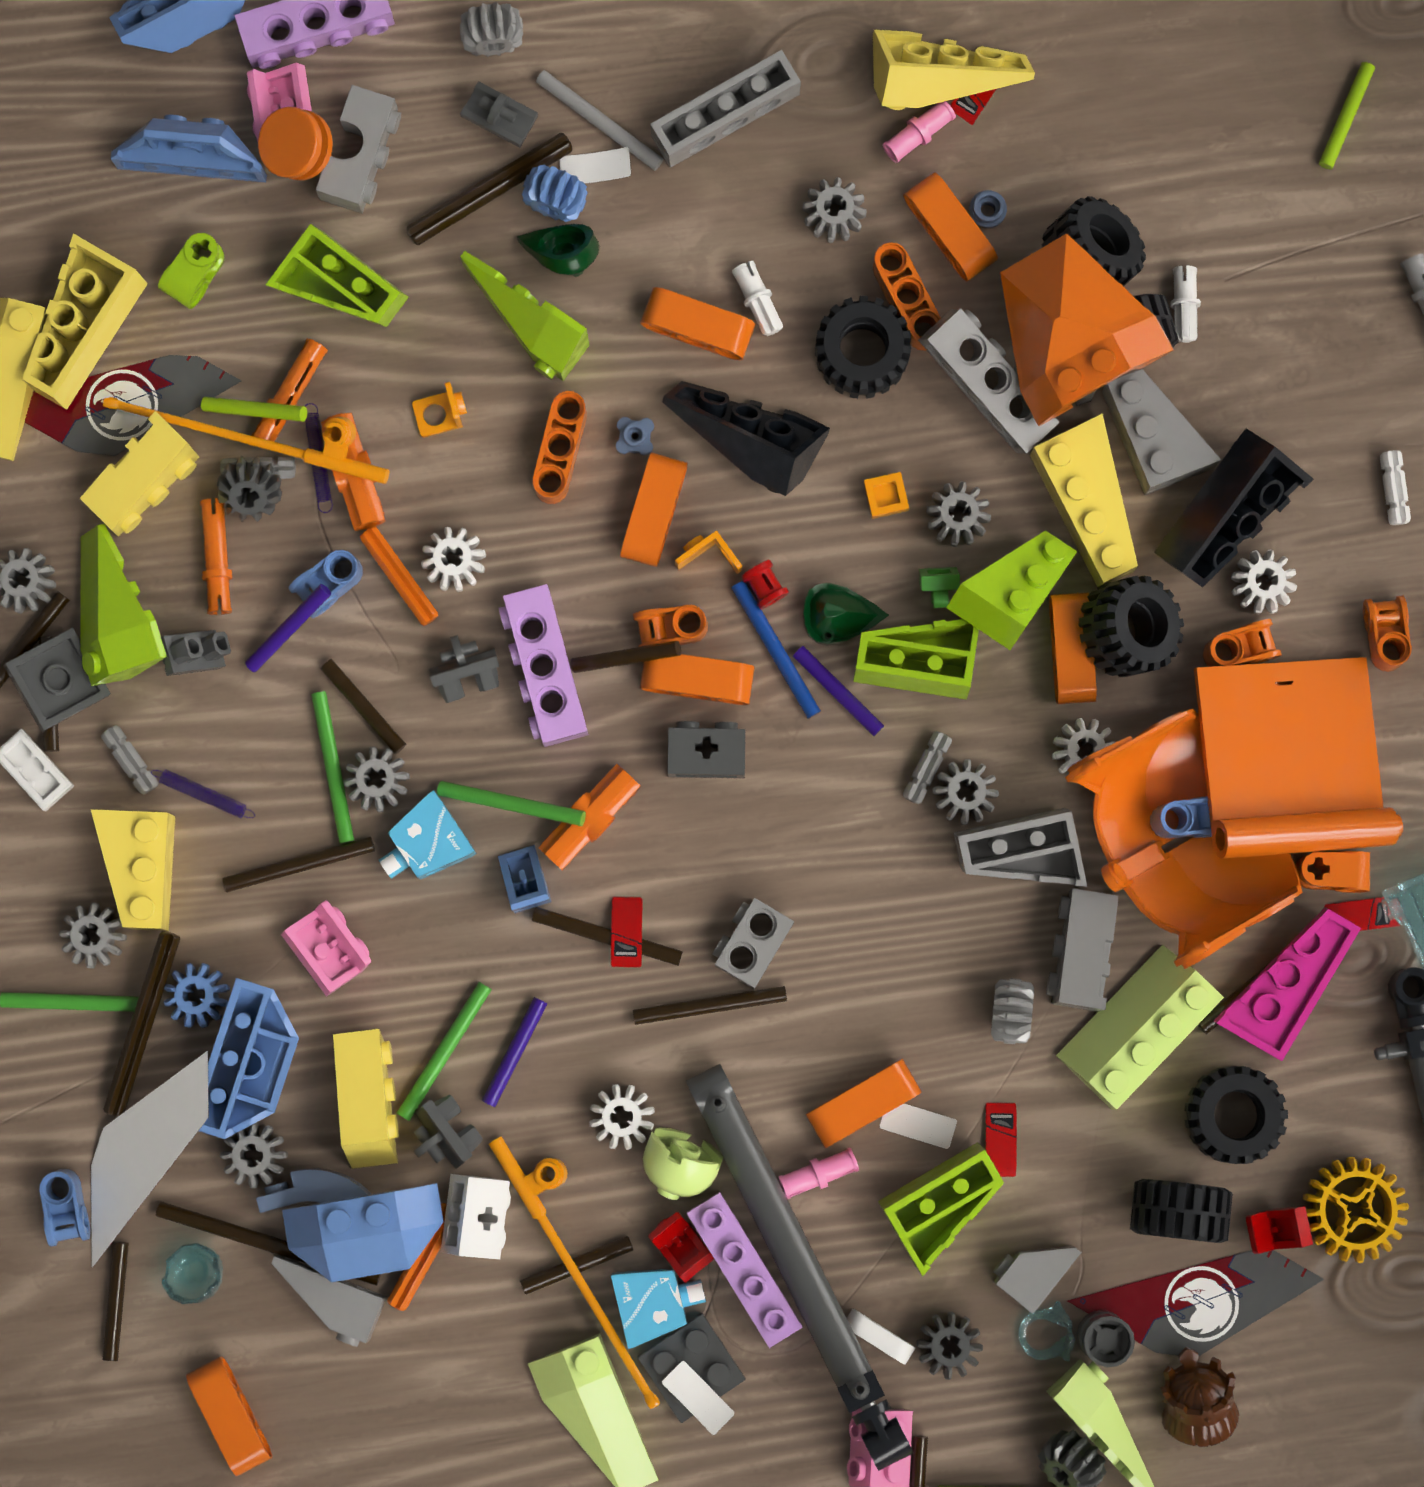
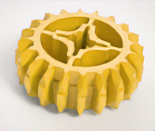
M1347 1157L1346 1169H1344L1339 1160H1333L1331 1166L1334 1174L1321 1167L1318 1172L1324 1182L1320 1183L1317 1180L1310 1179L1308 1184L1316 1189L1317 1192L1315 1195L1303 1194V1200L1313 1202V1209L1306 1208L1307 1217L1314 1216L1315 1221L1309 1223L1310 1231L1320 1230V1233L1315 1236L1313 1242L1316 1245H1321L1328 1240L1325 1253L1330 1256L1336 1253L1340 1247L1339 1259L1345 1262L1350 1258L1352 1251L1355 1262L1358 1263L1364 1262L1365 1250L1371 1259H1378L1377 1245L1384 1251L1390 1252L1392 1246L1386 1238L1390 1236L1393 1239L1400 1240L1402 1234L1394 1230L1395 1224L1406 1226L1408 1223L1407 1219L1397 1217L1398 1210L1405 1211L1409 1209L1408 1203H1397L1396 1201L1397 1197L1405 1194L1404 1188L1398 1187L1392 1190L1390 1188L1396 1182L1397 1176L1389 1174L1382 1179L1385 1172L1383 1164H1377L1370 1172L1371 1159L1363 1158L1358 1168L1355 1157ZM1361 1177L1366 1179L1362 1187H1358L1349 1196L1333 1189L1339 1182L1347 1178ZM1375 1188L1380 1192L1384 1202L1383 1220L1372 1208V1200L1375 1196L1373 1191ZM1327 1199L1336 1206L1339 1213L1335 1224L1337 1226L1335 1231L1331 1229L1326 1218L1325 1208ZM1340 1200L1352 1203L1360 1201L1362 1205L1359 1208H1363L1362 1213L1370 1219L1358 1216L1350 1218L1348 1214L1351 1211H1347L1348 1205ZM1360 1224L1371 1226L1377 1230L1372 1236L1362 1241L1347 1242L1344 1240L1348 1232L1352 1233Z

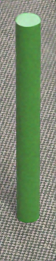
M326 691L311 694L339 844L350 843L354 841L327 693Z
M440 781L437 788L438 796L583 826L586 818V812L582 810Z
M478 982L397 1111L398 1115L408 1121L411 1120L492 989Z
M1 992L0 1007L134 1012L139 997Z

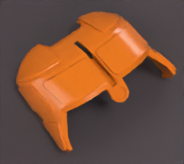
M1193 708L1183 713L1179 711L1153 724L1134 739L1131 736L1126 737L1088 755L1067 769L1069 772L1065 777L1067 782L1078 783L1095 793L1093 820L1097 839L1108 864L1101 868L1105 883L1114 892L1124 889L1137 908L1153 923L1170 933L1179 935L1178 956L1174 961L1176 967L1182 965L1186 969L1200 962L1246 932V927L1272 916L1293 903L1294 898L1303 893L1297 869L1290 853L1221 859L1215 853L1212 837H1193L1166 853L1161 846L1175 838H1161L1154 833L1150 825V816L1153 810L1172 801L1190 800L1207 796L1199 714ZM1168 810L1165 814L1166 824L1170 828L1176 829L1179 824L1178 816L1175 812Z

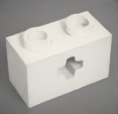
M450 1174L441 1252L457 1256L500 1259L501 1249L504 1247L506 1240L504 1224L506 1210L511 1200L509 1191L510 1181Z

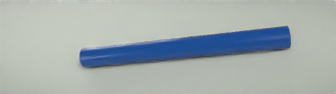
M743 581L731 587L732 591L808 719L821 712L820 708L764 613L759 609L758 603L747 584Z

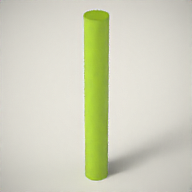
M1361 62L1318 163L1325 169L1332 170L1374 73L1375 66L1371 63Z
M203 397L201 401V409L204 412L302 422L307 418V408L305 406Z

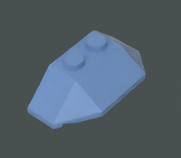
M128 0L123 4L120 11L115 12L109 18L123 44L173 53L180 48L191 45L197 39L214 30L222 29L228 23L235 20L234 15L241 12L245 0Z
M165 115L164 119L153 118L111 151V160L115 167L120 170L265 183L267 179V174L261 163L230 126L224 125V121L215 118H203L202 122L187 121V118L179 115Z
M236 978L208 1062L209 1118L200 1128V1132L226 1139L275 1113L299 1037L274 989Z
M438 1183L282 1210L288 1249L330 1282L410 1269L444 1222Z

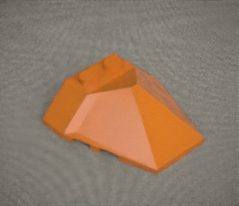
M1069 234L1061 236L1000 272L1020 392L1038 426L1073 408L1072 404L1127 372L1133 369H1142L1174 351L1157 317L1131 295L1121 283L1115 280Z

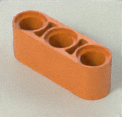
M936 172L903 194L905 202L963 280L969 281L998 260L997 253L989 240L945 181Z
M885 243L875 253L873 263L874 276L889 305L892 304L898 309L897 315L899 318L901 316L905 318L907 322L906 329L907 331L910 330L911 346L917 350L926 351L924 346L918 341L921 336L915 332L914 327L922 322L929 323L933 327L941 317L904 247L898 243ZM892 256L898 259L901 266L897 270L889 271L882 267L880 261L884 257ZM909 289L915 292L918 300L912 304H904L899 300L897 294L901 290Z
M659 287L652 288L640 324L650 331L733 360H743L756 325L752 320L744 316Z
M573 391L559 393L551 404L533 474V486L536 495L542 502L547 504L561 502L568 493L587 419L584 400L578 393ZM568 403L575 404L580 408V411L575 418L564 419L559 415L560 408ZM556 440H565L570 444V449L565 455L556 456L550 452L551 444ZM545 477H558L561 480L559 489L552 493L543 491L540 488V484Z
M653 452L650 453L624 537L620 557L654 567L658 566L686 475L687 462Z
M1088 592L1052 594L1049 596L1054 689L1057 704L1096 702L1095 658H1088L1085 653L1087 645L1085 642L1081 643L1080 634H1083V627H1079V618L1084 617V613L1081 611L1082 605L1089 602L1087 598Z
M681 654L680 656L643 662L640 689L659 694L736 705H749L755 667L745 663Z
M901 1059L810 1111L806 1116L824 1148H827L922 1093L906 1063Z
M223 1356L186 1374V1379L193 1396L229 1468L235 1476H239L272 1458L269 1444L229 1364Z

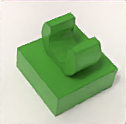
M957 567L919 569L920 588L922 591H931L933 608L947 607L949 604L948 590H957L959 588L960 574Z

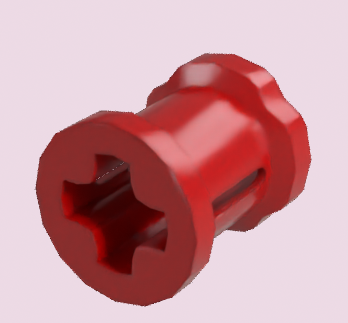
M766 560L756 565L741 576L743 582H748L759 600L757 605L760 610L773 605L789 594L787 587L782 588L773 573L771 560Z

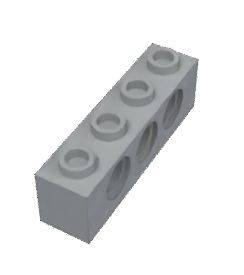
M780 50L650 123L651 137L671 168L799 96L801 81L784 52Z
M961 308L951 309L918 341L1016 453L1027 454L1060 422L1054 418L1041 426L1037 425L1020 392L1016 366L1012 368L1003 358L1006 356L1003 347L993 338L988 340L979 330L982 326L980 321L971 311L967 309L963 311ZM964 340L970 341L974 347V354L968 361L964 360L960 354V346ZM990 368L997 372L999 378L998 384L993 389L988 388L984 380L985 374ZM1014 397H1018L1023 404L1022 413L1016 418L1009 410L1010 402Z

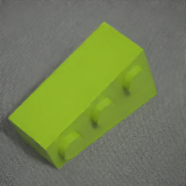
M312 224L308 226L266 283V286L384 327L389 325L409 298L324 231Z
M1045 530L961 583L946 608L1008 650H1011L1077 551Z
M964 619L952 621L938 620L933 621V624L914 627L906 625L861 632L853 682L967 700L971 688L979 629Z
M977 1142L879 1200L878 1203L915 1267L924 1276L931 1268L930 1265L945 1248H948L953 1243L954 1237L970 1219H974L1001 1188L1004 1181L986 1150Z

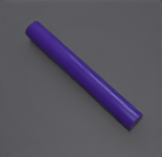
M320 584L245 661L248 669L252 672H257L331 596V591L325 585Z
M804 646L796 651L793 657L867 731L875 736L884 727Z
M536 997L533 998L482 1099L483 1102L496 1107L547 1006L546 1002Z

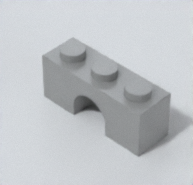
M351 85L340 122L344 131L356 134L363 139V146L360 152L352 158L339 159L333 156L330 157L316 187L317 195L321 201L362 214L366 203L372 204L377 191V182H374L378 168L384 169L389 156V147H386L390 133L396 134L401 121V112H398L395 98Z

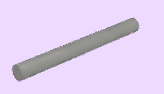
M543 70L539 74L536 83L623 148L628 147L631 154L654 171L660 167L664 160L661 156L547 71Z

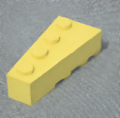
M74 233L69 244L71 250L67 262L62 264L58 276L60 281L53 300L49 301L45 312L47 318L43 330L37 335L22 377L35 392L66 410L148 284L136 269Z
M1100 414L1035 446L1030 454L1097 587L1117 581L1133 573L1138 567L1103 414Z

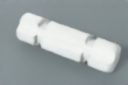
M1399 450L1386 451L1380 455L1381 469L1385 470L1382 478L1386 505H1390V509L1387 510L1388 521L1390 525L1407 524L1411 520L1409 506L1405 504L1408 501L1405 473L1400 468L1403 466L1402 453Z

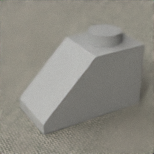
M1064 1246L1018 1251L1013 1257L1006 1254L993 1271L998 1275L993 1282L1034 1314L1082 1252L1076 1247Z

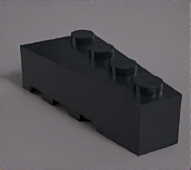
M1245 428L1154 553L1203 588L1238 553L1237 546L1244 539L1250 537L1253 539L1263 529L1260 523L1274 510L1281 512L1291 502L1288 496L1298 486L1305 488L1314 479L1274 445Z

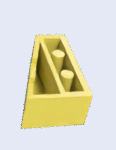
M156 411L148 418L153 425L140 440L132 437L125 445L129 451L115 465L110 463L80 497L117 536L123 532L127 534L134 530L142 520L140 515L150 505L153 507L159 505L169 494L167 488L178 478L183 480L188 477L197 466L195 463L199 458L197 453Z
M90 809L122 927L135 930L169 931L175 816L167 812Z
M380 1029L333 1034L341 1147L351 1168L398 1163L395 1138L399 1136L396 1114L392 1115L391 1101L396 1100L393 1077L388 1078L387 1065L393 1063L390 1041L383 1040Z

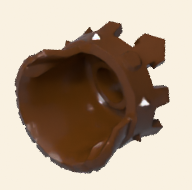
M1185 1347L1178 1355L1182 1365L1175 1370L1167 1366L1163 1372L1165 1385L1160 1388L1165 1397L1162 1402L1166 1403L1162 1413V1424L1164 1429L1168 1431V1434L1182 1443L1191 1446L1198 1445L1199 1447L1214 1446L1229 1439L1237 1427L1239 1410L1234 1402L1233 1395L1236 1378L1233 1372L1226 1374L1221 1369V1360L1212 1357L1210 1364L1197 1362L1199 1360L1198 1352Z

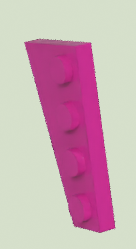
M1324 907L1214 1019V1022L1283 1061L1361 928Z

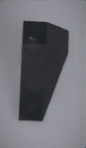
M681 381L665 394L662 401L751 480L765 486L771 492L780 493L784 496L788 495L804 480L830 430L829 427L798 412L785 409L783 415L761 409L763 404L754 400H750L749 404L733 402L729 400V396L725 392Z

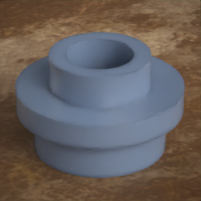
M991 190L977 193L969 205V215L982 228L998 226L1003 222L1007 213V205L1004 198L999 193ZM990 205L994 208L995 213L991 216H985L981 212V207Z

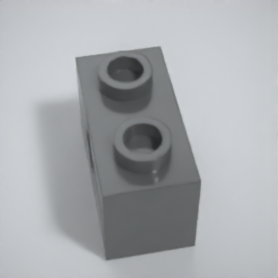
M694 721L677 722L676 728H668V777L745 779V729H738V723L715 722V728H699V722ZM704 740L711 741V746L718 748V752H711L709 759H704L702 752L695 751V747L703 746Z

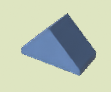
M535 845L498 856L509 903L514 913L552 902Z

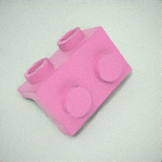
M293 63L267 73L256 69L247 71V94L252 104L254 117L253 132L257 141L264 121L277 109L296 107L312 111L305 65Z
M327 900L320 903L314 911L285 929L281 934L326 997L362 973L371 963L369 951L364 942L358 937L353 936L346 926V920L342 912L338 908L332 907Z
M861 1408L852 1412V1416L862 1412ZM904 1409L885 1411L888 1420L897 1418L911 1446L913 1411ZM852 1418L849 1423L851 1440L850 1459L847 1464L849 1486L909 1487L911 1455L878 1471L861 1437L862 1434L867 1432L864 1423L856 1426Z

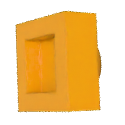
M901 472L863 481L872 519L909 511Z

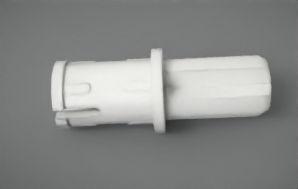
M748 261V266L746 263H742L734 268L732 273L746 299L744 305L745 307H750L762 334L767 336L773 335L783 328V324L770 299L772 292L770 289H766L754 261Z
M1186 265V281H1184L1183 267L1173 268L1174 299L1170 302V307L1174 309V326L1179 339L1178 342L1190 343L1198 337L1197 308L1201 305V301L1197 299V268Z

